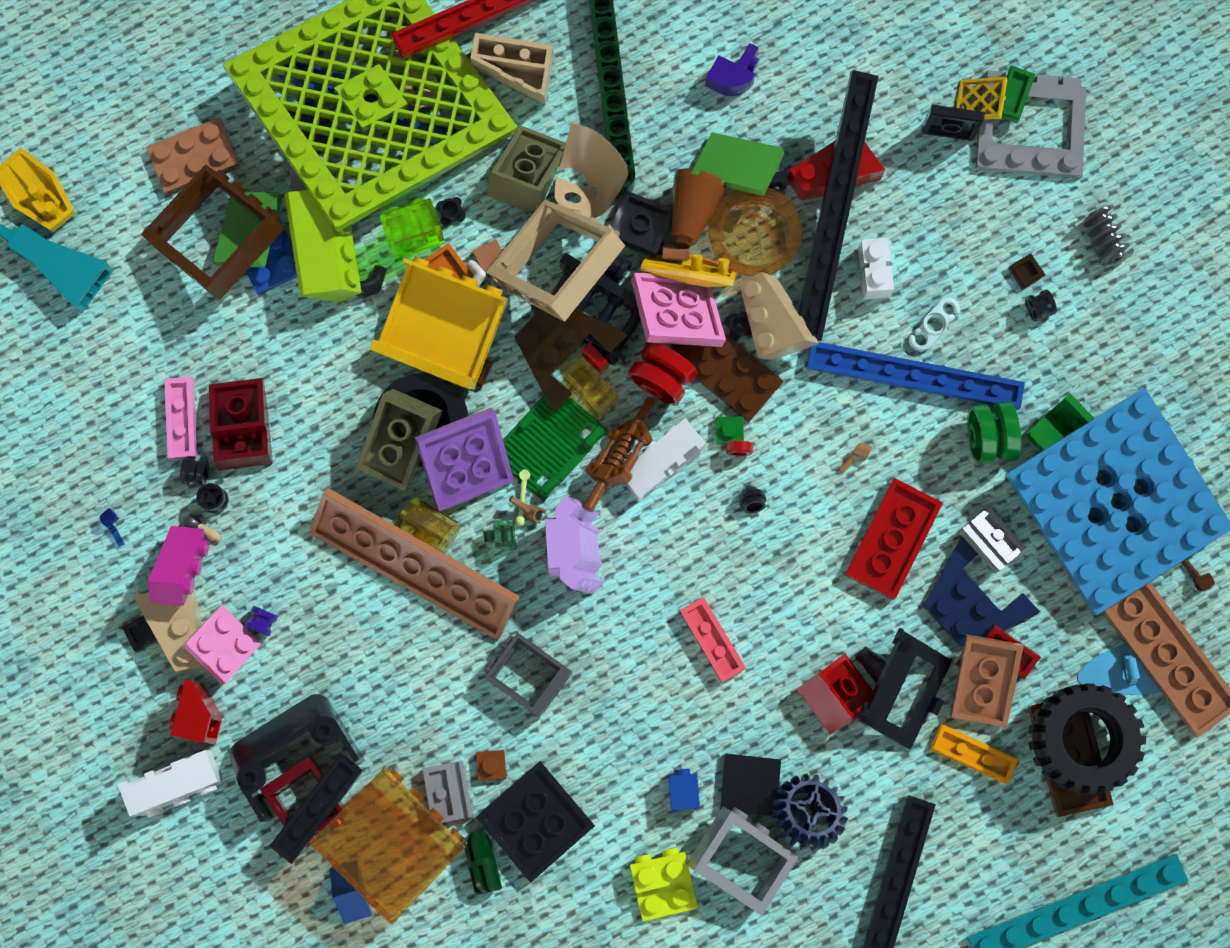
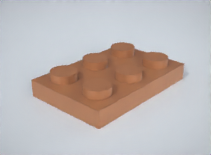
M220 117L146 146L166 195L183 189L205 164L216 172L218 170L226 172L240 166Z
M966 634L950 712L951 718L1007 727L1023 651L1022 644Z

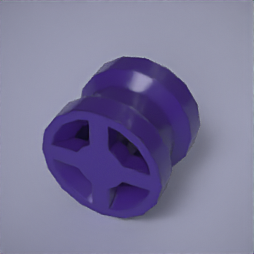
M253 605L251 609L252 615L249 620H246L244 626L270 637L272 632L270 629L271 625L277 621L279 616Z

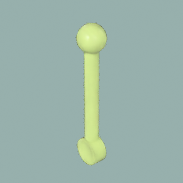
M522 470L519 473V477L522 479L520 501L524 503L527 480L530 479V472L528 470ZM520 508L518 509V516L515 518L517 526L525 524L524 511Z

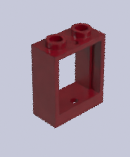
M306 757L260 789L283 826L289 821L291 815L277 794L310 772L319 782L324 774L313 757ZM341 801L335 808L337 812L328 817L308 843L307 848L321 839L319 834L325 829L329 828L330 831H333L345 823L343 817L349 813Z

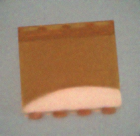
M384 766L372 781L309 844L392 925L466 846L462 843L465 838L455 828L449 830L442 824L445 819L436 809L432 807L429 811L421 803L424 798L413 787L408 790L401 783L404 778L394 768L388 770Z

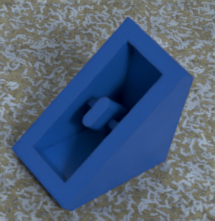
M355 860L330 868L332 898L344 924L372 916L358 861Z

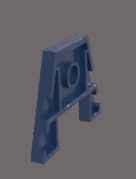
M963 536L960 537L959 542L923 605L925 610L960 647L964 646L966 634L984 637L993 624L1001 629H1005L1040 612L1024 593L1019 595L1009 606L1001 611L963 571V568L978 555Z

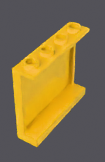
M415 256L413 261L404 258L403 262L407 263V267L379 341L373 339L370 350L467 389L474 390L509 299L501 296L503 290L487 285L485 290L477 286L478 281L463 275L460 280L452 277L454 271L438 266L436 271L428 267L430 262Z

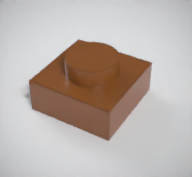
M505 750L476 752L478 781L507 778Z

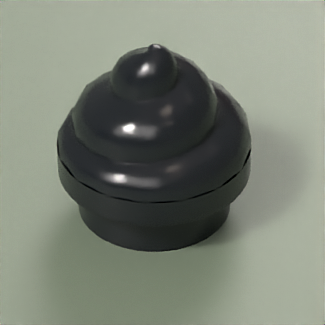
M747 485L739 497L740 507L748 514L758 513L765 508L766 495L764 491L755 486Z

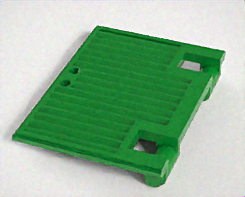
M543 395L503 439L512 475L521 482L522 479H520L519 473L522 470H528L530 472V479L527 480L526 487L545 502L550 493L565 480L592 450L596 442L609 430L571 397L557 412H554L545 395ZM587 426H590L593 431L584 439L580 434ZM546 473L550 478L541 487L536 482Z

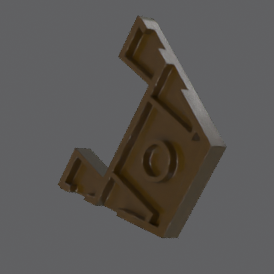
M539 309L514 338L551 409L557 412L573 395L553 375L590 334L612 353L628 336L626 332L577 309L571 313L565 322Z

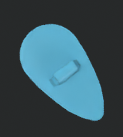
M1126 644L1096 656L1077 675L1080 684L1104 685L1112 688L1113 693H1121L1122 695H1145L1161 692Z

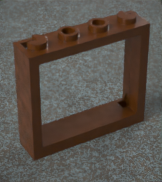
M205 164L141 235L172 263L217 300H220L282 233L284 228L277 221L280 216L270 207L262 208L263 203L252 193L249 196L245 195L246 190L235 180L230 183L228 181L230 178L222 170L216 172ZM218 187L262 222L221 267L209 277L167 241Z

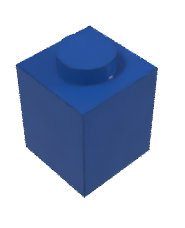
M690 769L673 770L674 776H668L671 811L700 808L697 774H691Z

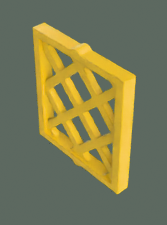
M994 77L960 80L956 108H961V105L964 103L968 107L967 110H974L973 108L981 102L985 106L981 112L989 110L992 113L985 114L984 120L1001 119L1006 99L1007 78ZM987 83L995 84L992 87H990ZM972 84H978L975 88H972L970 86ZM1002 84L1001 93L998 95L994 90ZM984 85L988 90L980 96L976 91ZM967 87L970 92L962 97L963 89ZM991 93L995 99L987 104L984 99ZM974 94L978 99L970 105L966 100ZM999 101L998 111L995 112L991 107Z

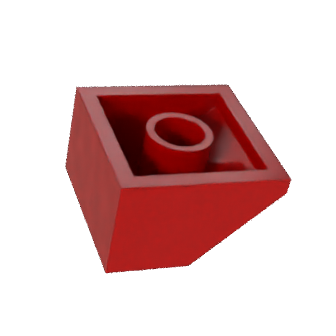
M846 653L797 688L804 701L811 707L819 718L820 723L827 729L830 735L858 716L863 703L867 704L873 691Z

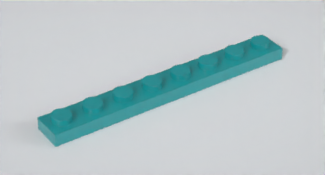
M1172 854L969 935L967 939L971 948H1023L1188 882L1178 855Z

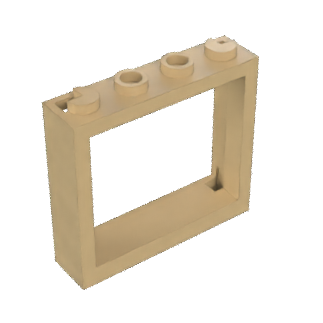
M545 199L486 273L501 289L565 322L625 245L619 238L620 233L609 224L604 226L594 217L590 216L588 219L576 209L570 211L560 202L555 204ZM557 224H560L597 241V243L554 296L520 279L516 275Z

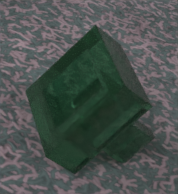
M505 519L494 520V530L483 531L485 543H495V547L502 550L517 549L514 522Z

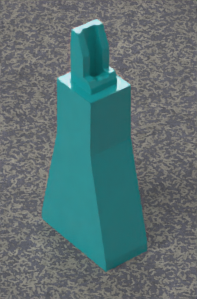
M0 224V237L8 242L6 246L36 266L59 292L82 313L114 271L107 262L51 242L24 224H21L19 228L13 227L12 230Z

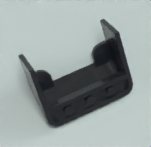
M320 694L310 695L243 737L231 747L230 759L238 785L260 822H268L274 819L258 792L264 786L267 778L266 771L260 761L309 731L314 741L321 745H330L341 739L354 763L365 761L327 697Z

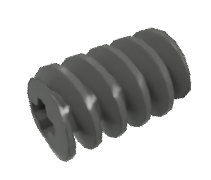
M1107 205L1091 212L1083 221V226L1089 228L1087 235L1094 237L1091 240V244L1097 247L1095 250L1096 255L1102 256L1099 260L1102 266L1119 263L1134 253H1125V250L1130 247V243L1121 244L1120 242L1126 237V234L1116 233L1122 227V224H1112L1118 215H1108V212L1114 208L1113 205Z

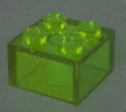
M418 198L411 201L410 205L401 208L391 207L379 215L395 260L445 244L431 198Z

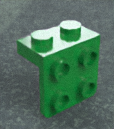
M1070 393L1027 432L1026 436L1041 452L1094 419V417Z

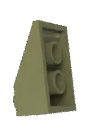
M520 125L517 133L514 134L491 172L487 196L533 214L546 198L562 161L566 143Z
M395 389L382 394L355 469L405 491L421 461L415 437L435 430L442 410Z

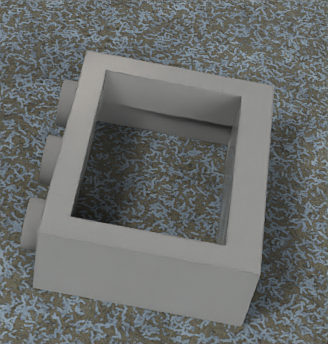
M722 807L686 865L762 916L799 857L791 852L793 846H790L785 840L780 837L777 841L770 838L769 834L771 831L758 822L754 826L748 823L746 820L749 816L734 807L730 811ZM733 823L781 855L755 897L707 865Z

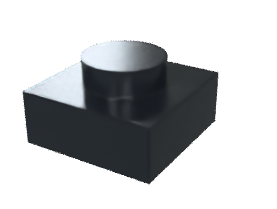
M775 172L766 193L779 194L782 190H786L788 172Z

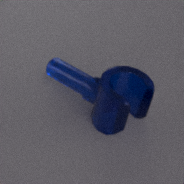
M108 508L100 515V521L109 529L118 547L125 543L114 525L120 518L112 509Z

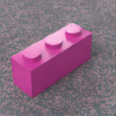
M179 526L170 527L147 581L150 602L184 606L188 594L192 595L195 576H199L201 573L202 559L208 555L209 542L205 540L204 529Z

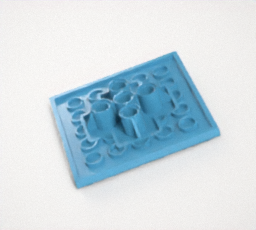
M1146 388L1138 390L1005 474L1093 615L1102 613L1230 531L1229 519ZM1098 472L1104 476L1103 485H1099L1096 481ZM1135 481L1141 485L1140 494L1134 491ZM1113 495L1119 501L1116 509L1111 505ZM1090 509L1096 513L1094 523L1088 519ZM1128 518L1133 522V530L1131 532L1125 526Z

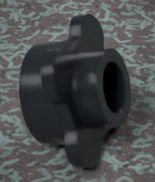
M448 198L437 203L436 208L441 214L440 222L442 225L448 226L451 222H462L465 220L466 215L461 209L462 201L460 198Z
M742 311L739 314L725 318L724 324L729 328V337L734 341H738L743 336H752L747 312ZM741 324L742 328H737V325Z

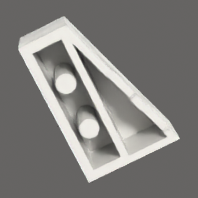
M686 418L665 432L664 436L657 442L650 443L642 450L643 453L639 456L631 470L633 477L630 482L625 484L638 502L703 455L706 443Z
M204 750L170 763L169 766L153 772L152 770L144 773L143 777L132 782H121L118 784L129 816L147 815L148 819L164 813L163 807L172 803L174 807H178L190 802L189 796L200 792L201 796L216 791V785L223 782L212 752Z

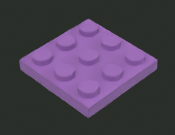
M492 407L415 437L434 504L439 512L514 481L496 412Z

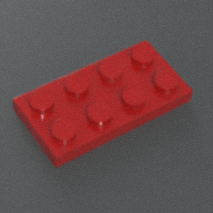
M893 478L845 576L895 600L943 502Z

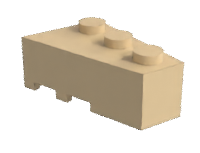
M475 33L471 52V62L474 68L546 106L554 62L553 45Z
M761 272L739 281L758 358L775 360L819 344L805 325L806 322L803 317L799 316L792 305L793 302L776 276Z
M195 587L192 595L188 594L184 606L150 602L149 592L134 595L133 598L174 671L184 674L205 669L182 646L202 625Z

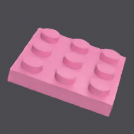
M633 274L631 282L646 342L723 346L726 338L711 287L687 284L654 274Z

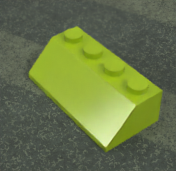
M308 190L285 193L300 296L342 302L362 293L351 225L336 232Z

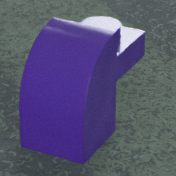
M749 43L738 64L718 55L706 76L705 86L725 96H737L748 91L754 84L756 74L753 72L760 61L757 58L759 47Z

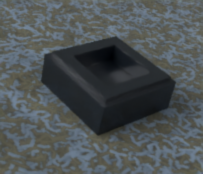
M144 616L122 627L135 652L157 640Z

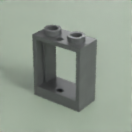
M517 632L514 637L509 635L501 646L504 652L498 660L493 658L484 670L488 673L485 679L534 715L541 718L572 675V671ZM520 644L558 671L534 705L496 678Z

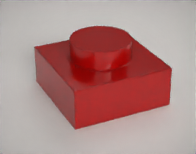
M591 343L582 349L583 364L591 372L596 370L601 375L608 368V361Z

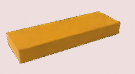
M943 724L939 725L929 749L1006 785L1009 784L1019 760L1012 755Z

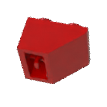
M185 679L184 685L181 684L177 691L176 700L179 703L177 711L172 713L169 721V729H172L170 735L201 743L216 744L223 716L203 683Z

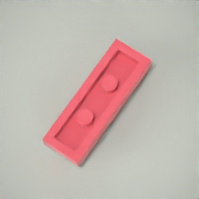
M704 597L679 611L721 683L746 669Z

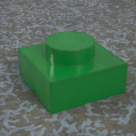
M743 416L716 417V445H726V442L744 441Z

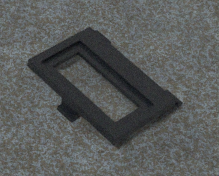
M899 628L892 641L894 647L867 704L863 703L857 719L880 734L911 750L927 714L932 713L938 716L944 700L936 697L952 660L908 634L904 629ZM916 656L935 667L906 729L903 730L889 722L887 717Z

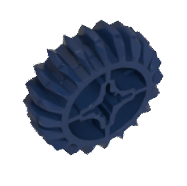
M808 773L803 774L801 779L797 775L793 776L790 782L785 781L782 784V789L777 790L775 793L777 799L772 802V807L777 810L773 811L771 817L779 819L775 824V828H783L784 832L781 834V838H786L787 836L792 838L790 846L800 842V850H805L808 845L811 851H816L819 846L822 849H826L829 846V842L834 844L838 840L837 835L844 833L842 825H845L848 821V818L843 815L848 811V807L840 805L844 801L845 796L837 797L835 793L838 791V787L829 788V779H825L821 783L819 774L814 775L812 779H810ZM808 793L804 801H791L792 796L795 794ZM808 806H809L808 809H810V810H811V813H813V816H812V817H811V815L808 814L809 811H806V808H807ZM815 823H828L826 830L811 832Z

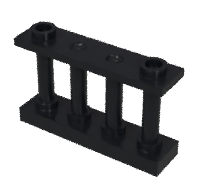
M566 252L560 259V268L563 275L551 292L554 296L581 263V261ZM602 275L575 309L583 312L594 294L601 292L608 297V303L599 315L598 320L608 323L617 307L621 308V306H624L631 310V316L622 329L628 336L612 353L591 334L583 342L586 345L591 343L599 353L603 354L602 356L609 364L615 366L618 363L623 366L625 355L620 352L641 321L635 294ZM531 304L532 312L535 315L539 308Z

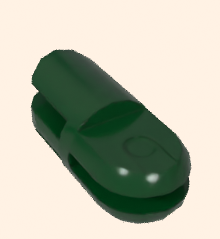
M483 831L469 833L464 841V849L475 895L501 890V879L490 838Z

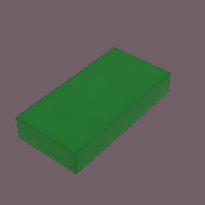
M1012 65L1010 66L1006 75V99L1003 105L1002 119L1016 124L1019 122L1036 74ZM999 101L996 103L995 112L998 111Z

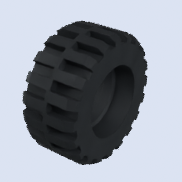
M1086 683L1069 686L1053 692L1052 696L1046 697L1041 702V708L1035 710L1032 716L1035 719L1034 724L1029 725L1028 733L1032 734V741L1028 742L1029 749L1035 752L1036 757L1033 760L1036 766H1041L1043 769L1042 774L1047 779H1052L1055 782L1054 785L1074 793H1106L1113 791L1114 787L1123 786L1128 782L1127 777L1134 776L1139 768L1136 764L1138 761H1143L1145 755L1144 752L1140 751L1141 745H1146V736H1141L1140 728H1144L1142 719H1136L1134 714L1137 710L1134 705H1127L1124 702L1126 700L1125 696L1121 693H1113L1112 688L1104 685L1096 686L1095 684ZM1079 712H1090L1097 715L1104 722L1109 732L1110 746L1108 753L1099 764L1093 766H1083L1074 762L1066 752L1063 744L1064 726L1072 715Z

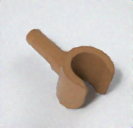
M859 443L838 470L844 473L857 457L866 460L872 447L865 443Z
M513 495L509 498V502L525 512V517L528 520L538 524L541 523L536 520L535 516L538 511L546 514L544 508L525 504Z

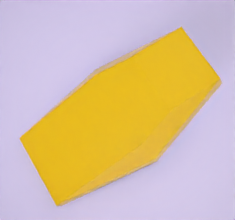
M21 147L0 164V187L12 206L52 233L76 214L56 174Z
M657 254L656 258L646 255L640 266V271L704 287L733 286L737 276V269L729 266L728 259L720 258L719 262H716L698 254H689V260L687 261L663 259L662 254Z

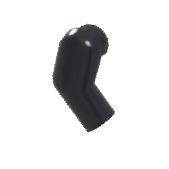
M375 265L371 278L360 281L362 293L356 296L367 298L378 294L382 289L387 269Z

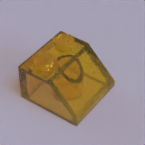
M414 497L400 512L395 524L398 528L444 554L448 553L462 525L417 497Z

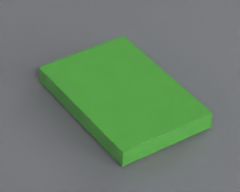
M712 132L691 174L699 175L700 170L722 179L726 188L764 196L785 153L781 147Z
M245 192L247 196L252 193L263 203L262 208L270 207L278 215L282 196L279 192ZM231 197L229 198L213 260L217 267H221L262 222ZM270 246L250 267L265 268Z

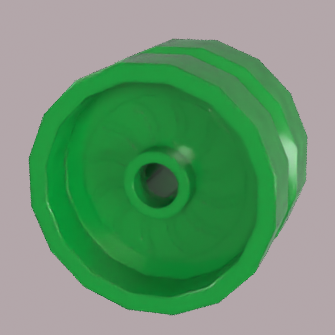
M1010 401L997 402L993 405L992 409L986 404L972 405L968 410L967 430L971 453L977 465L992 464L995 462L996 457L1001 462L1017 461L1021 453V430L1013 403Z

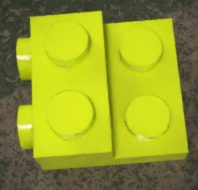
M678 847L663 850L662 857L651 859V854L634 857L635 863L630 864L642 921L698 908L689 866L686 865L687 857L685 851L679 852Z

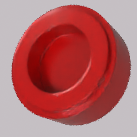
M749 441L726 442V453L731 456H749L753 454V443Z

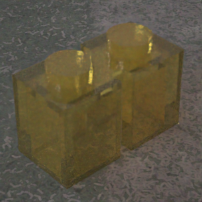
M583 356L562 374L563 382L578 399L582 397L583 404L598 420L602 419L619 404V395L603 378L599 381V374Z

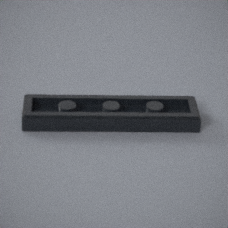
M340 753L269 847L293 864L364 770Z

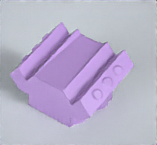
M565 496L555 507L556 518H545L550 577L560 576V579L573 590L594 594L604 583L595 574L603 565L599 559L598 534L601 531L591 523L599 512L595 509L593 512H588L583 508L585 502Z

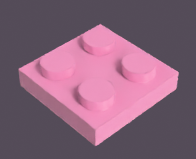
M221 605L182 646L223 685L236 673L261 643Z

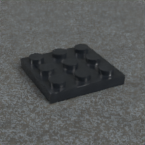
M541 761L476 816L477 820L530 883L595 827L593 822Z

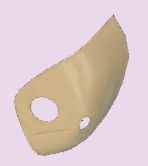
M571 123L559 169L575 168L585 176L588 187L570 183L557 176L555 181V199L557 203H562L570 211L576 209L587 218L590 216L597 218L608 210L628 176L627 164L614 146L600 133L586 126ZM591 188H596L597 193L595 195L591 193ZM567 193H576L581 197V201L579 203H570L565 199V195Z

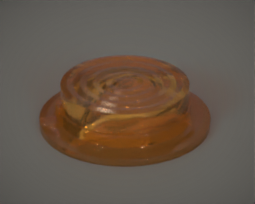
M767 188L764 196L734 190L726 195L714 210L709 223V239L717 258L728 259L729 269L746 276H753L761 272L770 275L783 269L795 257L802 240V223L796 208L790 200L773 189Z

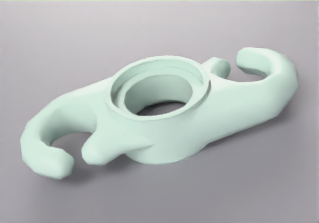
M950 297L941 299L925 316L920 327L914 330V334L923 335L926 338V342L924 345H918L915 342V336L910 335L909 344L912 349L918 352L929 350L939 339L949 322L955 318L954 314L944 313V305L951 304L954 308V313H960V305L955 299ZM931 318L938 319L942 324L941 330H930L927 326V321Z

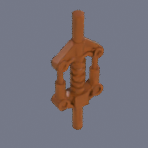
M646 398L635 418L616 428H612L608 432L610 441L605 450L600 452L595 462L590 463L586 467V473L594 481H597L583 506L588 512L594 511L607 487L614 488L616 484H626L631 481L633 477L631 470L639 458L640 450L643 446H648L652 442V436L645 421L656 404L653 398ZM635 440H637L638 443L636 447L634 448L633 452H630L631 447H633L635 444ZM617 444V447H615L613 453L610 454V451L612 450L613 446Z

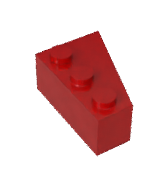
M835 141L789 170L788 183L801 201L824 195ZM864 142L855 187L872 181H880L885 172V168L866 142Z

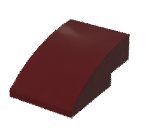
M263 378L209 384L210 433L213 437V462L218 471L273 464L268 407Z

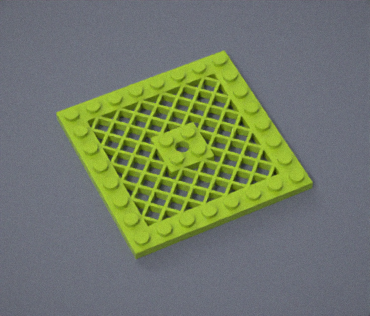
M346 0L223 64L225 72L336 232L341 231L518 131V126L453 38L416 53L427 56L426 64L412 61L414 55L408 57L407 60L394 57L397 48L392 40L380 37L382 30L393 33L406 27L402 26L404 19L408 25H412L435 15L425 0ZM386 15L398 17V23L384 22ZM380 16L379 21L374 20V18ZM358 27L357 32L351 31ZM363 28L377 29L375 36L362 34ZM335 39V43H334V44L328 43V42H330V41H332V40ZM341 39L353 40V48L341 46ZM359 43L372 44L371 52L358 49ZM378 46L390 48L389 56L376 53ZM319 50L332 52L330 60L317 57ZM313 51V52H312V56H310V55H305V54H307V53ZM337 54L350 56L349 63L336 61ZM355 58L369 60L367 68L354 65ZM432 58L438 66L431 65ZM296 62L309 64L308 71L295 69ZM290 63L289 68L283 67L284 65ZM373 63L387 64L386 70L384 71L380 64L373 67ZM392 65L405 68L404 75L390 73ZM314 67L328 68L326 76L313 73ZM333 69L346 72L344 80L331 77ZM410 69L423 72L422 79L408 77ZM351 73L357 74V76L350 79ZM428 73L442 76L440 83L427 81ZM273 75L286 76L285 83L272 81ZM292 77L305 80L303 88L290 85ZM446 77L453 86L445 85ZM310 82L323 84L322 91L309 89ZM394 83L401 84L400 90L396 88ZM329 85L335 86L334 92L336 95L327 93ZM406 85L418 87V95L404 93ZM424 89L438 92L436 99L423 97ZM273 90L282 92L280 100ZM442 93L455 95V102L441 101ZM287 94L300 96L299 103L287 102ZM368 94H374L378 97V100L370 103L365 101L364 97ZM306 97L319 100L317 108L304 105ZM460 98L463 99L467 106L459 104ZM324 102L337 104L336 112L323 109ZM407 102L415 104L414 111L407 110ZM420 105L433 107L432 115L419 113ZM343 106L350 115L341 113ZM287 110L296 112L294 120ZM438 110L452 111L451 119L437 117ZM302 113L315 116L313 124L301 122ZM457 113L470 115L469 123L456 121ZM320 117L333 120L332 127L319 126ZM398 117L410 119V128L396 125ZM392 118L391 124L385 122L386 120ZM416 121L429 123V130L415 129ZM338 122L352 124L350 132L338 130ZM357 126L360 128L362 133L370 130L369 135L366 136L355 133ZM434 126L448 127L447 136L433 133ZM453 129L461 130L452 135ZM375 130L389 132L387 140L374 137ZM302 131L310 132L308 140ZM394 133L406 135V144L392 141ZM315 135L329 136L327 144L314 142ZM334 137L347 140L346 148L332 146ZM412 137L426 140L424 148L411 145ZM353 141L366 144L365 151L351 150ZM431 141L439 142V143L433 145L432 147H430V142H431ZM371 145L385 148L383 156L370 154ZM390 149L403 152L402 160L388 158ZM316 151L324 152L323 160H321ZM408 153L415 154V156L407 160ZM330 154L343 156L341 165L328 162ZM348 159L362 160L360 169L347 166ZM367 162L381 164L379 173L365 170ZM386 166L393 167L392 169L384 172ZM330 171L339 173L337 181ZM344 174L358 177L356 185L342 183ZM363 178L370 179V181L362 184Z

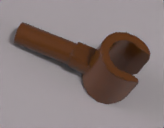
M1187 558L1181 562L1191 574L1197 590L1204 591L1214 586L1215 582L1210 573L1200 575Z

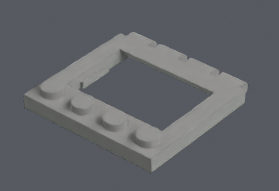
M991 70L986 72L987 78L1006 77V72ZM1036 75L1035 82L1032 83L1028 97L1071 100L1067 130L1069 150L992 143L994 119L984 120L977 138L976 170L1081 178L1083 176L1086 87L1081 86V78L1062 77L1060 85L1058 84V76ZM987 83V84H988L990 87H992L995 83ZM1002 84L994 90L997 94H1000ZM984 85L980 88V96L988 90ZM990 93L984 101L989 104L994 100V96ZM981 102L979 103V111L985 108ZM989 110L985 112V114H992Z

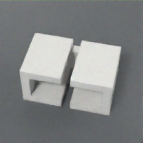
M889 239L861 240L858 247L860 272H863L861 275L863 300L890 298L894 290L892 266H889L891 262Z

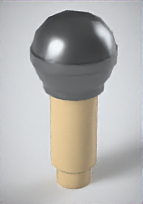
M188 515L183 519L182 527L204 529L205 538L213 542L219 543L223 537L219 532L202 524L196 515Z

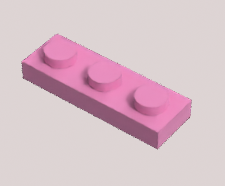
M192 377L164 379L168 459L197 458L194 379Z

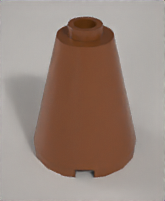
M688 168L675 171L673 180L671 237L675 239L676 244L684 247H690L691 244L698 242L726 188L724 181L719 177L701 170L699 175L691 174L692 169Z

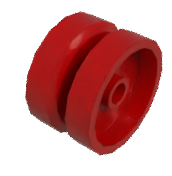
M647 342L640 354L643 361L634 362L628 372V377L639 388L662 402L678 406L685 395L682 385H691L698 371L691 362L671 348L660 343Z

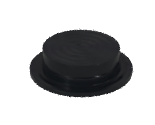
M419 373L407 375L390 384L382 393L384 394L391 389H395L442 410L436 429L468 417L466 403L455 386L447 380L432 374ZM381 394V396L379 397V399H378V401H377V403H376V406H375V409H374V414H373V419H374L375 413H376V411H377L378 405H379V403H380L382 394ZM422 460L420 461L418 467H423Z

